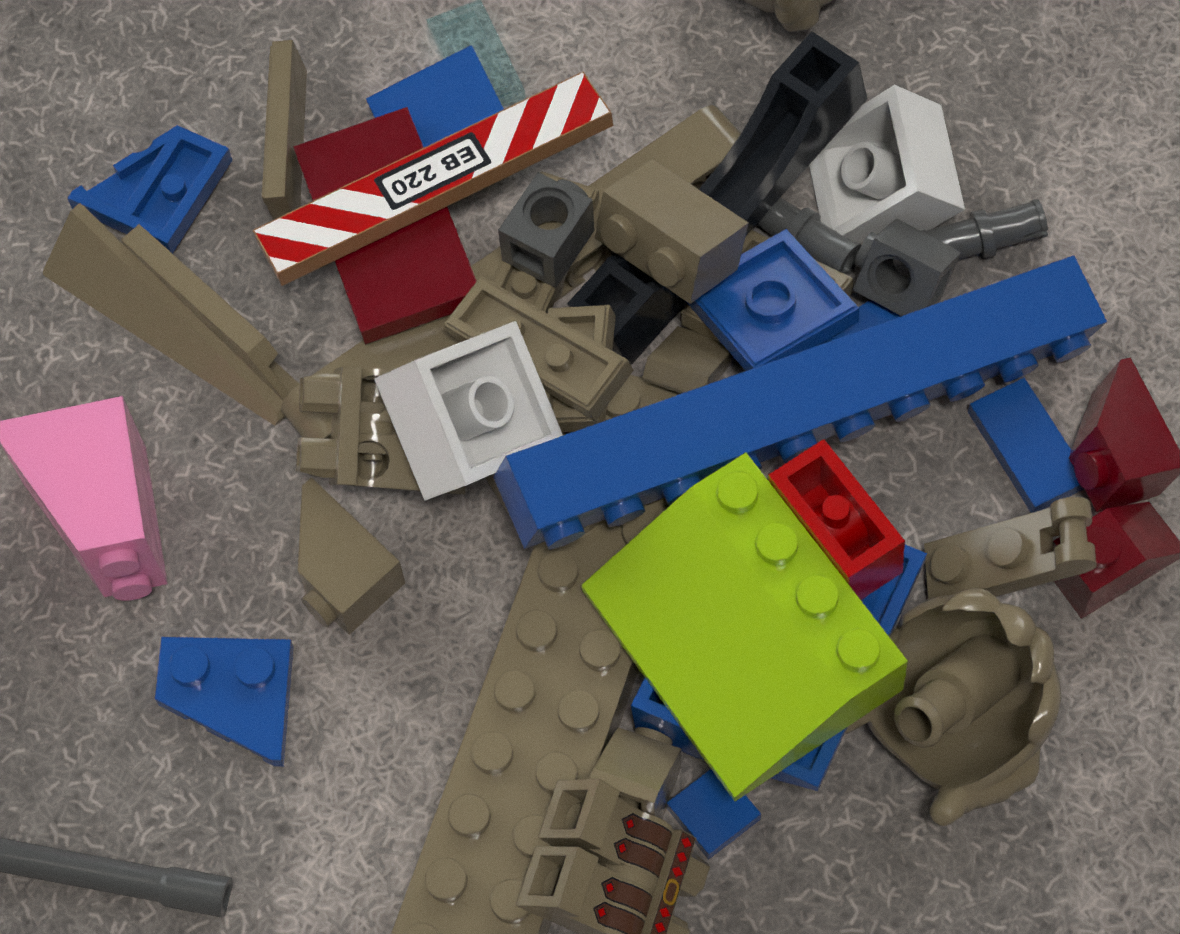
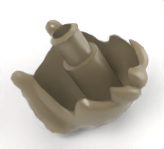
M970 588L954 595L932 598L904 613L890 636V639L908 660L904 690L848 726L845 734L851 733L868 723L875 737L886 749L921 780L939 790L931 805L930 816L937 825L946 826L973 809L1002 803L1014 793L1023 790L1035 782L1039 772L1041 746L1051 733L1061 704L1060 679L1054 663V645L1047 632L1037 627L1031 616L1024 609L1011 604L1001 603L986 589Z

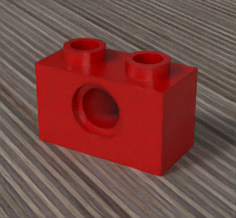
M825 439L768 474L770 484L860 600L903 573L905 540Z

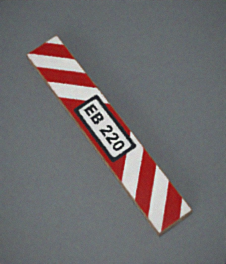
M584 72L578 73L254 229L253 233L281 286H284L614 126L612 113Z

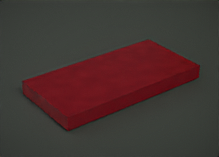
M408 107L293 146L313 201L424 148ZM448 207L438 210L335 260L365 345L452 314L477 282Z

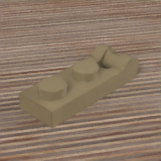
M1081 497L1062 498L1054 501L1050 508L925 543L928 600L939 596L954 595L970 588L986 589L997 597L1092 571L1097 566L1095 545L1087 541L1086 527L1092 524L1091 502ZM1060 535V544L1054 549L1053 537Z

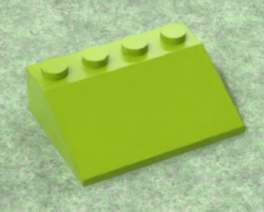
M746 452L690 487L581 585L586 597L734 801H737L904 690L908 660Z

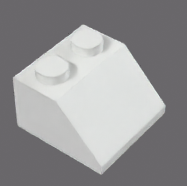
M893 85L863 104L809 165L821 222L853 242L863 243L871 232L879 235L896 218L920 231L924 229L927 231L965 210L941 105L897 85Z
M516 321L414 360L374 378L424 500L461 488L496 473L505 456L563 436Z

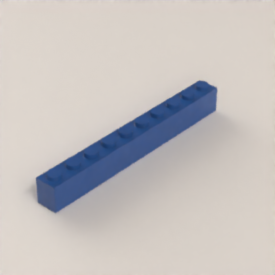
M1073 255L505 456L493 478L524 549L542 542L546 543L548 549L559 548L582 537L585 534L583 527L602 520H606L608 527L622 525L642 515L645 512L643 505L665 498L667 504L671 505L690 487L745 452L760 470L762 469L760 462L777 456H781L783 462L787 463L817 444L818 441L837 435L840 442L855 439L875 427V420L891 414L896 422L912 418L931 406L929 400L947 394L950 402L964 399L981 390L985 386L984 380L1001 375L1004 382L1018 379L1035 370L1039 366L1038 360L1052 355L1057 363L1072 359L1091 347L1088 339L1107 323V320Z

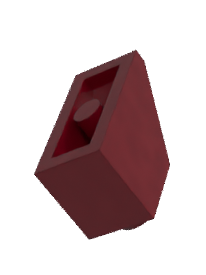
M1131 357L1121 359L1092 392L1069 455L1076 478L1087 492L1096 512L1158 496L1180 475V449Z
M1149 501L1106 508L1093 516L1092 524L1086 527L1087 541L1095 545L1096 568L1083 574L1053 582L1079 617L1083 619L1179 560L1180 541ZM1060 537L1053 541L1054 549L1060 544Z

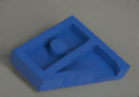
M177 125L154 139L146 150L132 153L114 164L113 167L116 173L86 191L81 185L74 189L68 196V201L72 209L81 203L102 224L124 234H128L140 224L173 254L232 162L231 153L228 147Z

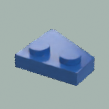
M161 637L155 700L162 708L183 719H190L198 723L215 736L227 742L232 741L262 757L263 761L270 765L284 767L294 649L292 641L290 639Z

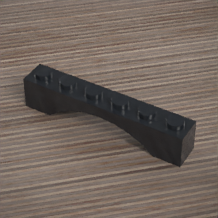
M811 31L771 76L756 109L742 133L719 166L699 189L747 221L746 236L867 101L868 98L860 63ZM614 254L606 259L567 304L569 307L610 305L616 315L612 351L626 358L632 365L684 307L686 302L618 254Z

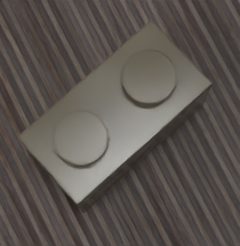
M651 159L603 191L595 239L691 304L738 270L748 222L654 159Z

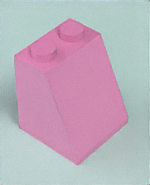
M123 396L0 421V444L22 483L104 597L113 596L115 599L123 601L136 600L149 595L152 592V587L167 584L146 447Z

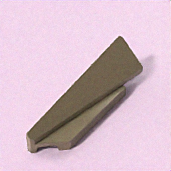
M81 203L75 206L70 211L46 262L43 275L271 424L277 425L285 418V415L281 412V405L285 397L299 383L274 361L278 353L266 337L140 224L121 239V243Z

